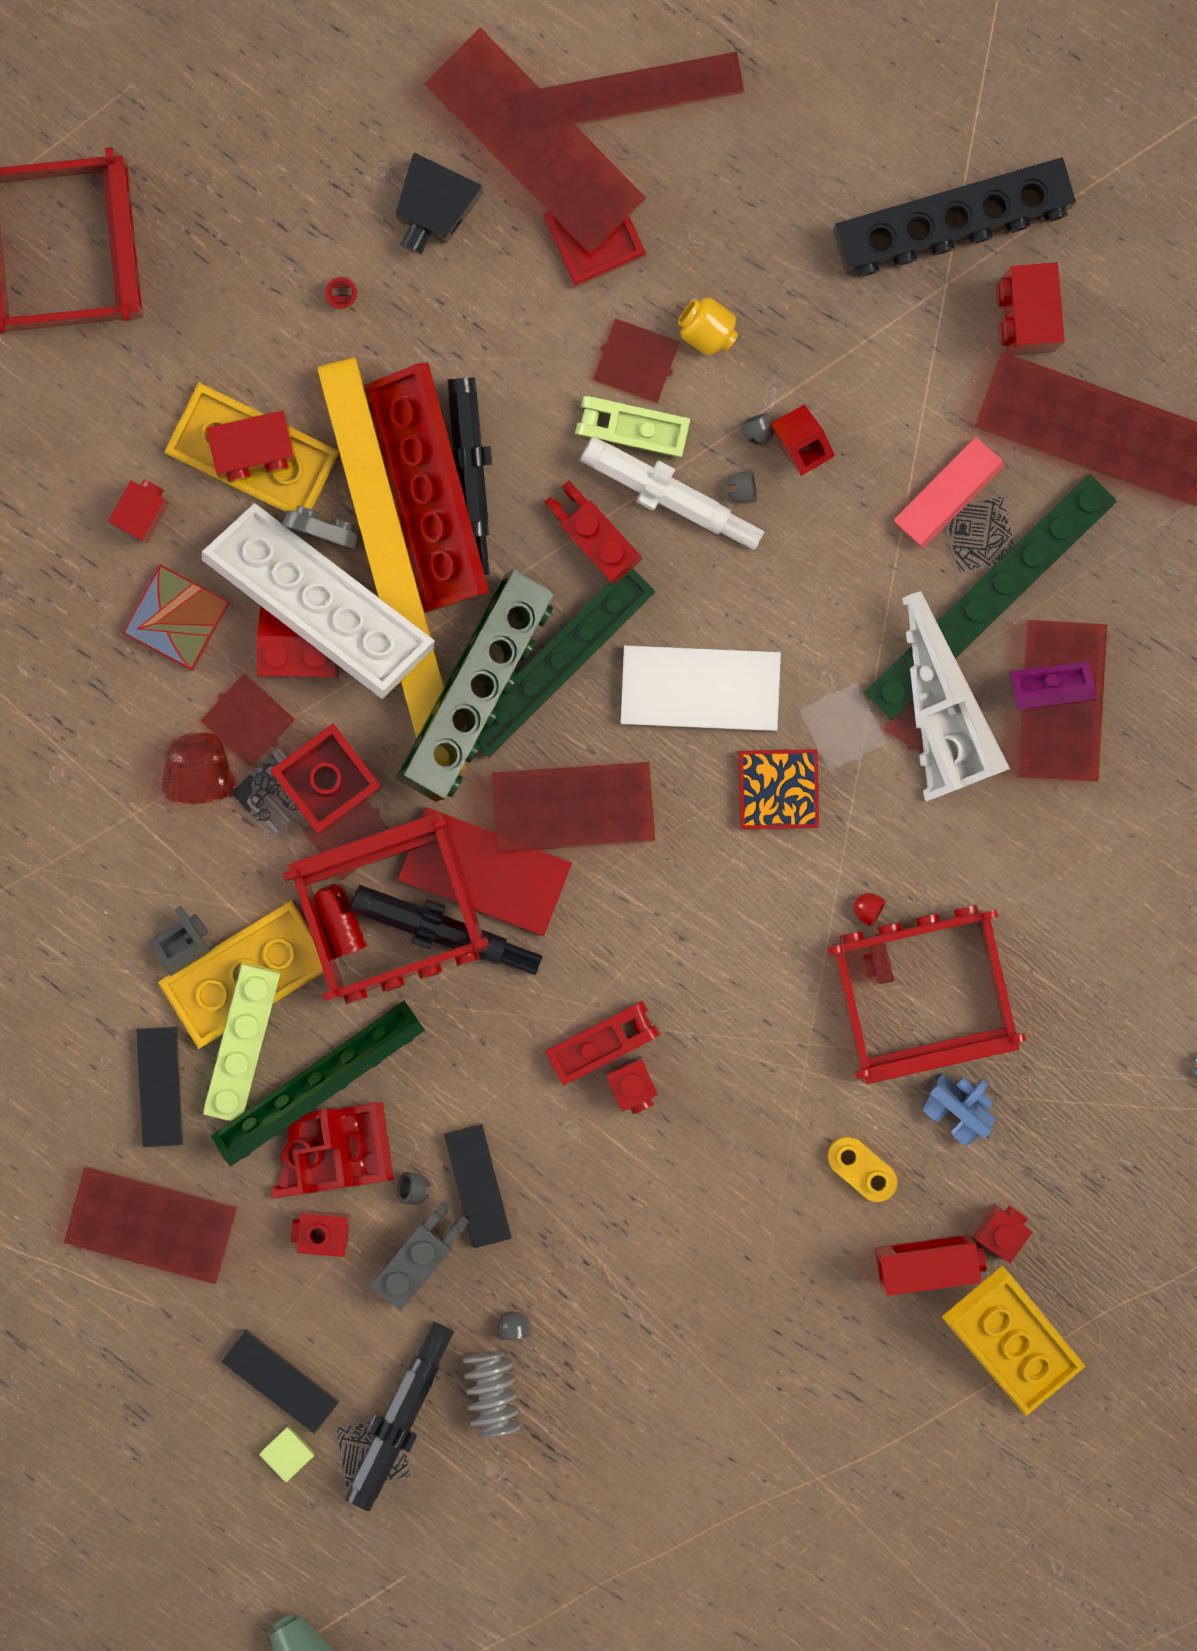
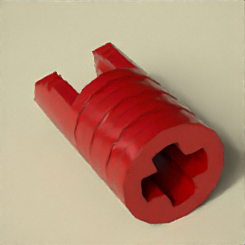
M332 884L328 889H318V892L314 894V900L322 925L326 931V936L330 942V947L333 950L334 958L336 959L368 947L364 940L363 932L359 927L360 924L356 919V914L349 911L351 902L346 895L345 888L342 885Z

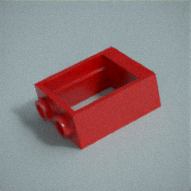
M968 1234L875 1247L880 1287L886 1296L981 1283L980 1272L987 1271L984 1249L980 1248L979 1243H975Z

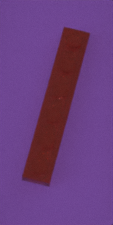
M737 52L513 93L505 95L512 135L519 136L744 93Z

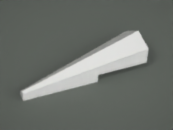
M920 591L902 598L903 605H908L910 630L906 632L907 643H912L914 666L910 668L916 728H921L923 753L919 756L920 765L925 766L927 788L923 790L927 802L1010 768Z

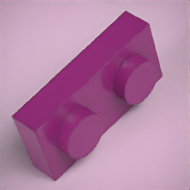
M1088 661L1010 671V684L1017 710L1096 700V687Z

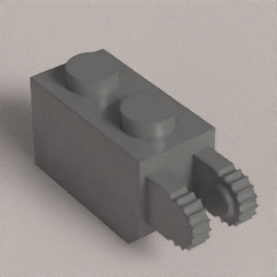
M444 1200L426 1222L421 1221L370 1285L400 1311L451 1251L453 1246L451 1244L469 1223L462 1216L454 1222L444 1238L432 1228L445 1217L450 1207Z

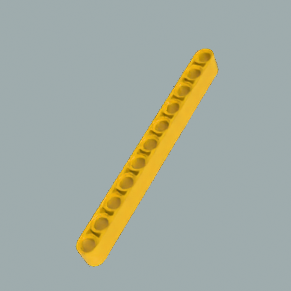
M356 357L317 366L378 597L431 637ZM434 649L401 680L416 738L444 688ZM437 746L435 748V761L441 766H447L449 753L444 747ZM464 762V764H463V766H462L460 772L466 770L465 762Z

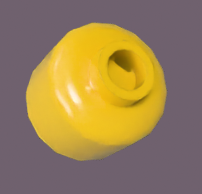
M705 297L699 301L693 299L686 306L678 320V325L681 326V338L706 356L714 355L720 349L723 352L728 351L738 336V332L734 330L736 316L711 297Z

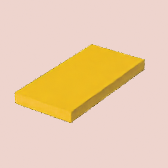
M198 382L164 453L285 513L287 510L295 512L297 505L313 510L340 455L339 450L289 426L297 461L288 462L289 469L267 474L266 469L262 468L250 471L251 477L248 479L228 482L227 477L220 478L216 474L206 428L264 414Z
M293 900L214 947L210 952L174 975H168L158 982L198 1049L223 1035L242 962L280 971L273 1003L324 973L310 928Z
M1003 1265L942 1316L944 1321L1025 1416H1028L1086 1367Z

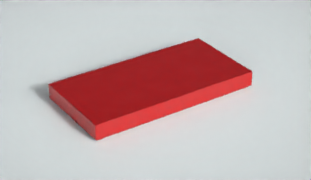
M425 807L421 818L439 813L448 819L449 825L447 827L474 910L544 936L572 863ZM436 841L408 851L397 880L458 903L439 842Z

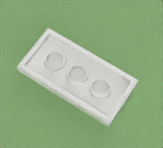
M624 645L620 724L778 731L781 652Z

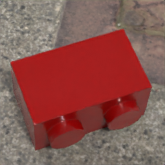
M284 410L206 428L216 474L220 478L227 477L228 482L248 479L251 477L250 471L262 468L266 469L267 474L289 469L288 462L297 461L287 415Z

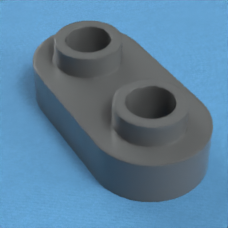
M298 505L295 512L287 510L282 526L350 550L356 549L360 535L353 532L355 525L336 518H332L331 524L317 520L319 512Z

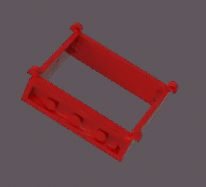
M114 147L105 148V157L0 167V183L102 172L116 307L10 317L0 228V334H6L8 331L123 320L125 322L132 321L135 318H144L128 162L123 155L114 154Z
M435 813L293 862L289 864L291 870L283 873L286 882L294 879L330 990L322 993L324 1002L331 999H344L346 1005L367 999V991L381 987L383 992L400 988L405 985L404 978L416 974L419 975L420 979L429 978L442 973V965L456 961L457 967L464 966L480 960L478 953L488 950L487 946L489 944L487 938L483 937L447 827L449 825L447 817ZM438 841L471 943L344 987L325 933L326 931L317 910V905L315 904V896L311 884Z
M977 904L954 909L955 917L940 920L939 913L916 918V926L902 928L901 922L877 927L879 934L863 937L862 931L839 935L841 943L832 944V947H827L828 955L835 956L860 1070L855 1071L856 1079L862 1078L865 1084H871L1020 1050L1019 1043L1026 1041L1025 1032L1016 1034L991 924V919L998 917L997 909L978 911ZM979 921L1003 1027L868 1058L844 952Z

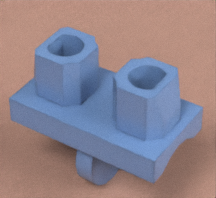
M942 1073L935 1080L930 1096L923 1108L924 1113L937 1122L949 1111L956 1115L960 1120L952 1128L951 1133L964 1146L969 1145L979 1136L985 1139L992 1132L991 1127L996 1120V1117L987 1111L993 1101L983 1094L989 1084L983 1078L973 1085L966 1078L962 1077L955 1084Z

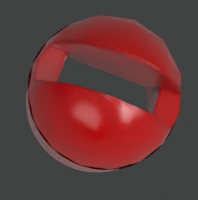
M335 277L328 283L325 296L331 306L337 309H345L355 302L357 287L348 277ZM332 288H351L352 295H332Z
M874 893L860 895L854 903L855 915L861 922L872 927L881 914L886 899Z

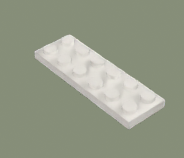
M255 503L202 551V561L381 699L434 649L435 640L291 530L282 526L279 521Z

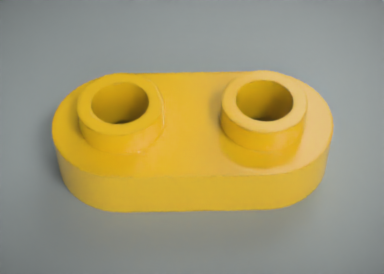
M842 1136L831 1143L827 1153L829 1165L866 1199L873 1202H882L889 1199L895 1193L897 1188L895 1172L861 1141L851 1136ZM845 1150H852L855 1153V1159L850 1164H845L841 1161V1154ZM880 1175L884 1177L885 1184L881 1189H873L871 1187V1179L874 1176Z

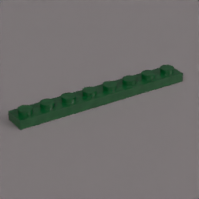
M1088 474L937 621L955 659L1117 502L1091 474ZM912 646L864 692L890 720H893L913 700L910 668L914 666Z

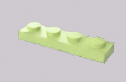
M246 962L241 963L203 1115L233 1121L244 1113L280 977L279 970Z

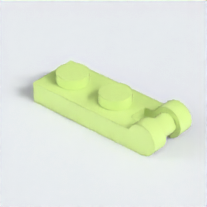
M583 396L581 409H584L581 423H577L576 436L591 439L594 436L604 442L682 459L690 418ZM599 413L611 415L608 428L597 426Z

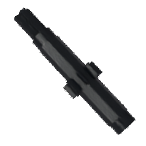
M476 378L448 379L453 449L451 450L484 575H490L486 535L490 534L484 466L492 465L491 446L482 447Z
M360 884L358 885L349 911L413 934L412 944L430 950L432 942L451 949L471 943L466 924L443 915L444 905L427 899L423 908ZM481 929L483 937L487 938L489 944L487 946L488 950L478 953L481 960L495 965L500 962L536 975L542 955L506 942V938Z
M433 1321L417 1356L413 1357L384 1418L376 1414L374 1415L367 1430L374 1438L345 1497V1500L370 1512L400 1450L410 1452L417 1438L416 1433L410 1431L433 1384V1380L439 1370V1362L453 1336L454 1330Z

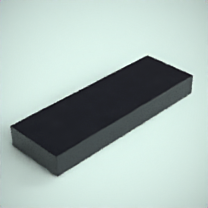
M177 1027L137 1029L143 1147L183 1145Z
M483 1124L444 1133L466 1219L469 1221L467 1225L473 1248L512 1239Z
M247 1329L221 1361L314 1434L339 1403L338 1399Z

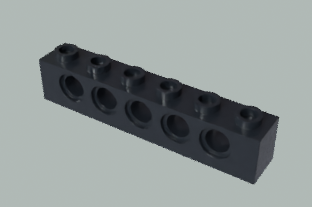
M1061 157L835 224L833 232L846 275L856 272L857 278L879 272L878 265L893 261L895 267L918 260L916 254L931 250L933 256L954 250V243L969 239L970 245L978 244L992 239V232L1007 228V232L1010 234L1031 227L1029 221L1044 217L1045 222L1048 223L1068 216L1067 210L1075 205L1076 200L1064 159ZM1025 189L1036 191L1040 197V205L1036 207L1025 205L1021 200V191ZM987 200L997 201L1002 206V216L998 218L987 216L983 211V203ZM950 211L961 213L965 219V226L961 229L949 227L945 221V214ZM912 222L922 223L927 229V237L923 240L911 238L907 232V225ZM874 233L886 235L890 241V248L885 251H876L871 247L869 237Z

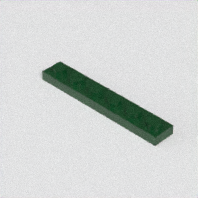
M633 568L614 585L609 582L517 674V678L506 695L501 693L495 704L499 708L495 720L488 729L483 727L477 738V741L481 742L479 749L488 758L656 593ZM468 724L461 730L462 732L466 731Z
M402 1001L211 1135V1138L230 1167L241 1159L248 1157L268 1140L282 1133L288 1126L305 1114L312 1112L318 1105L335 1093L345 1089L365 1072L379 1065L382 1060L402 1046L409 1044L415 1037L424 1032L425 1029L406 1001Z

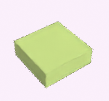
M288 1425L259 1455L287 1482L315 1456V1452Z

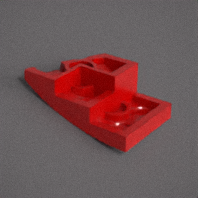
M383 1102L342 1109L313 1111L291 1124L287 1132L288 1142L283 1148L280 1158L283 1165L277 1185L272 1188L271 1196L272 1199L394 1180Z

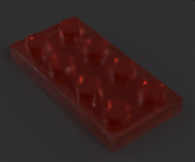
M1027 620L1024 670L1088 661L1096 687V700L1022 709L1018 777L1098 782L1108 624Z
M649 762L492 773L498 853L655 841Z
M85 1166L64 1243L216 1284L238 1207Z

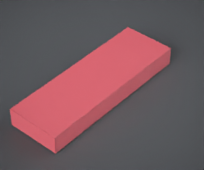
M975 437L893 520L895 525L918 546L924 549L1006 466L1004 461Z

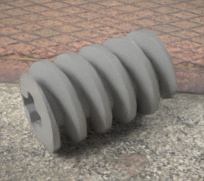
M507 1351L483 1352L463 1359L464 1364L475 1366V1370L464 1376L465 1379L476 1381L477 1383L476 1386L466 1390L467 1395L478 1397L479 1400L468 1406V1410L480 1413V1417L470 1421V1426L482 1428V1433L477 1435L479 1437L501 1436L520 1430V1422L510 1419L518 1414V1407L508 1404L517 1398L515 1390L505 1388L515 1382L514 1375L504 1372L513 1367L512 1359L501 1357L507 1354Z

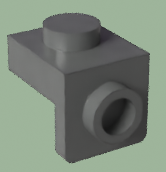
M182 906L175 909L181 923L150 942L170 976L210 952L203 936L208 934L203 922L197 914L190 917Z

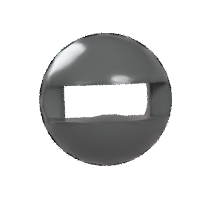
M768 412L753 416L740 423L745 438L754 445L767 443L772 438L774 432L770 425L772 420Z
M753 471L734 474L727 486H736L737 491L728 493L731 499L737 503L756 502L757 490Z
M405 1172L398 1184L399 1201L412 1205L423 1203L429 1198V1194H425L426 1187H431L427 1178L418 1173Z
M511 1311L504 1314L498 1324L499 1340H513L531 1336L528 1320L521 1313Z

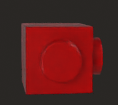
M805 404L770 423L783 452L801 476L835 457L823 428Z
M143 479L139 485L130 480L108 522L139 540L148 543L170 502L161 497L164 489L150 481Z
M642 1057L606 1072V1077L622 1112L630 1109L632 1114H636L654 1105L652 1098L658 1096V1093Z
M994 1205L973 1237L980 1244L1011 1264L1032 1234V1231L1025 1226L1028 1218L1010 1205L1005 1211Z
M303 1210L300 1213V1219H293L291 1242L298 1243L297 1253L345 1257L347 1253L350 1214Z

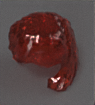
M190 732L171 742L166 752V764L162 781V789L166 799H169L172 803L196 805L213 802L214 799L221 801L226 797L233 796L234 787L236 786L235 778L229 768L223 744L216 735Z

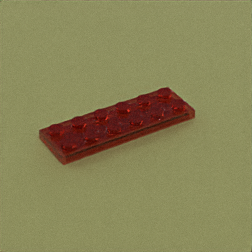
M481 27L424 83L590 255L647 199Z
M1005 352L1000 353L974 428L1185 504L1197 506L1196 421Z

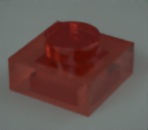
M880 943L867 946L869 954L862 955L867 977H875L876 983L879 985L895 981L886 944Z

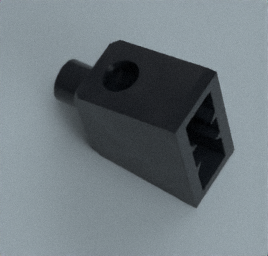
M414 152L396 210L397 220L409 225L400 245L417 255H422L430 237L447 243L483 193L482 185Z

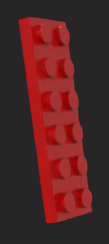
M418 363L365 384L424 613L436 611L489 593L429 363Z

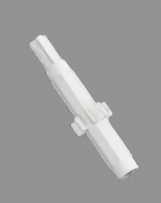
M594 436L591 437L580 457V462L639 493L636 502L650 510H654L657 504H660L717 535L722 533L752 550L756 549L764 534L763 530L731 514L729 508L672 478L675 469L661 461H656L654 467H651Z

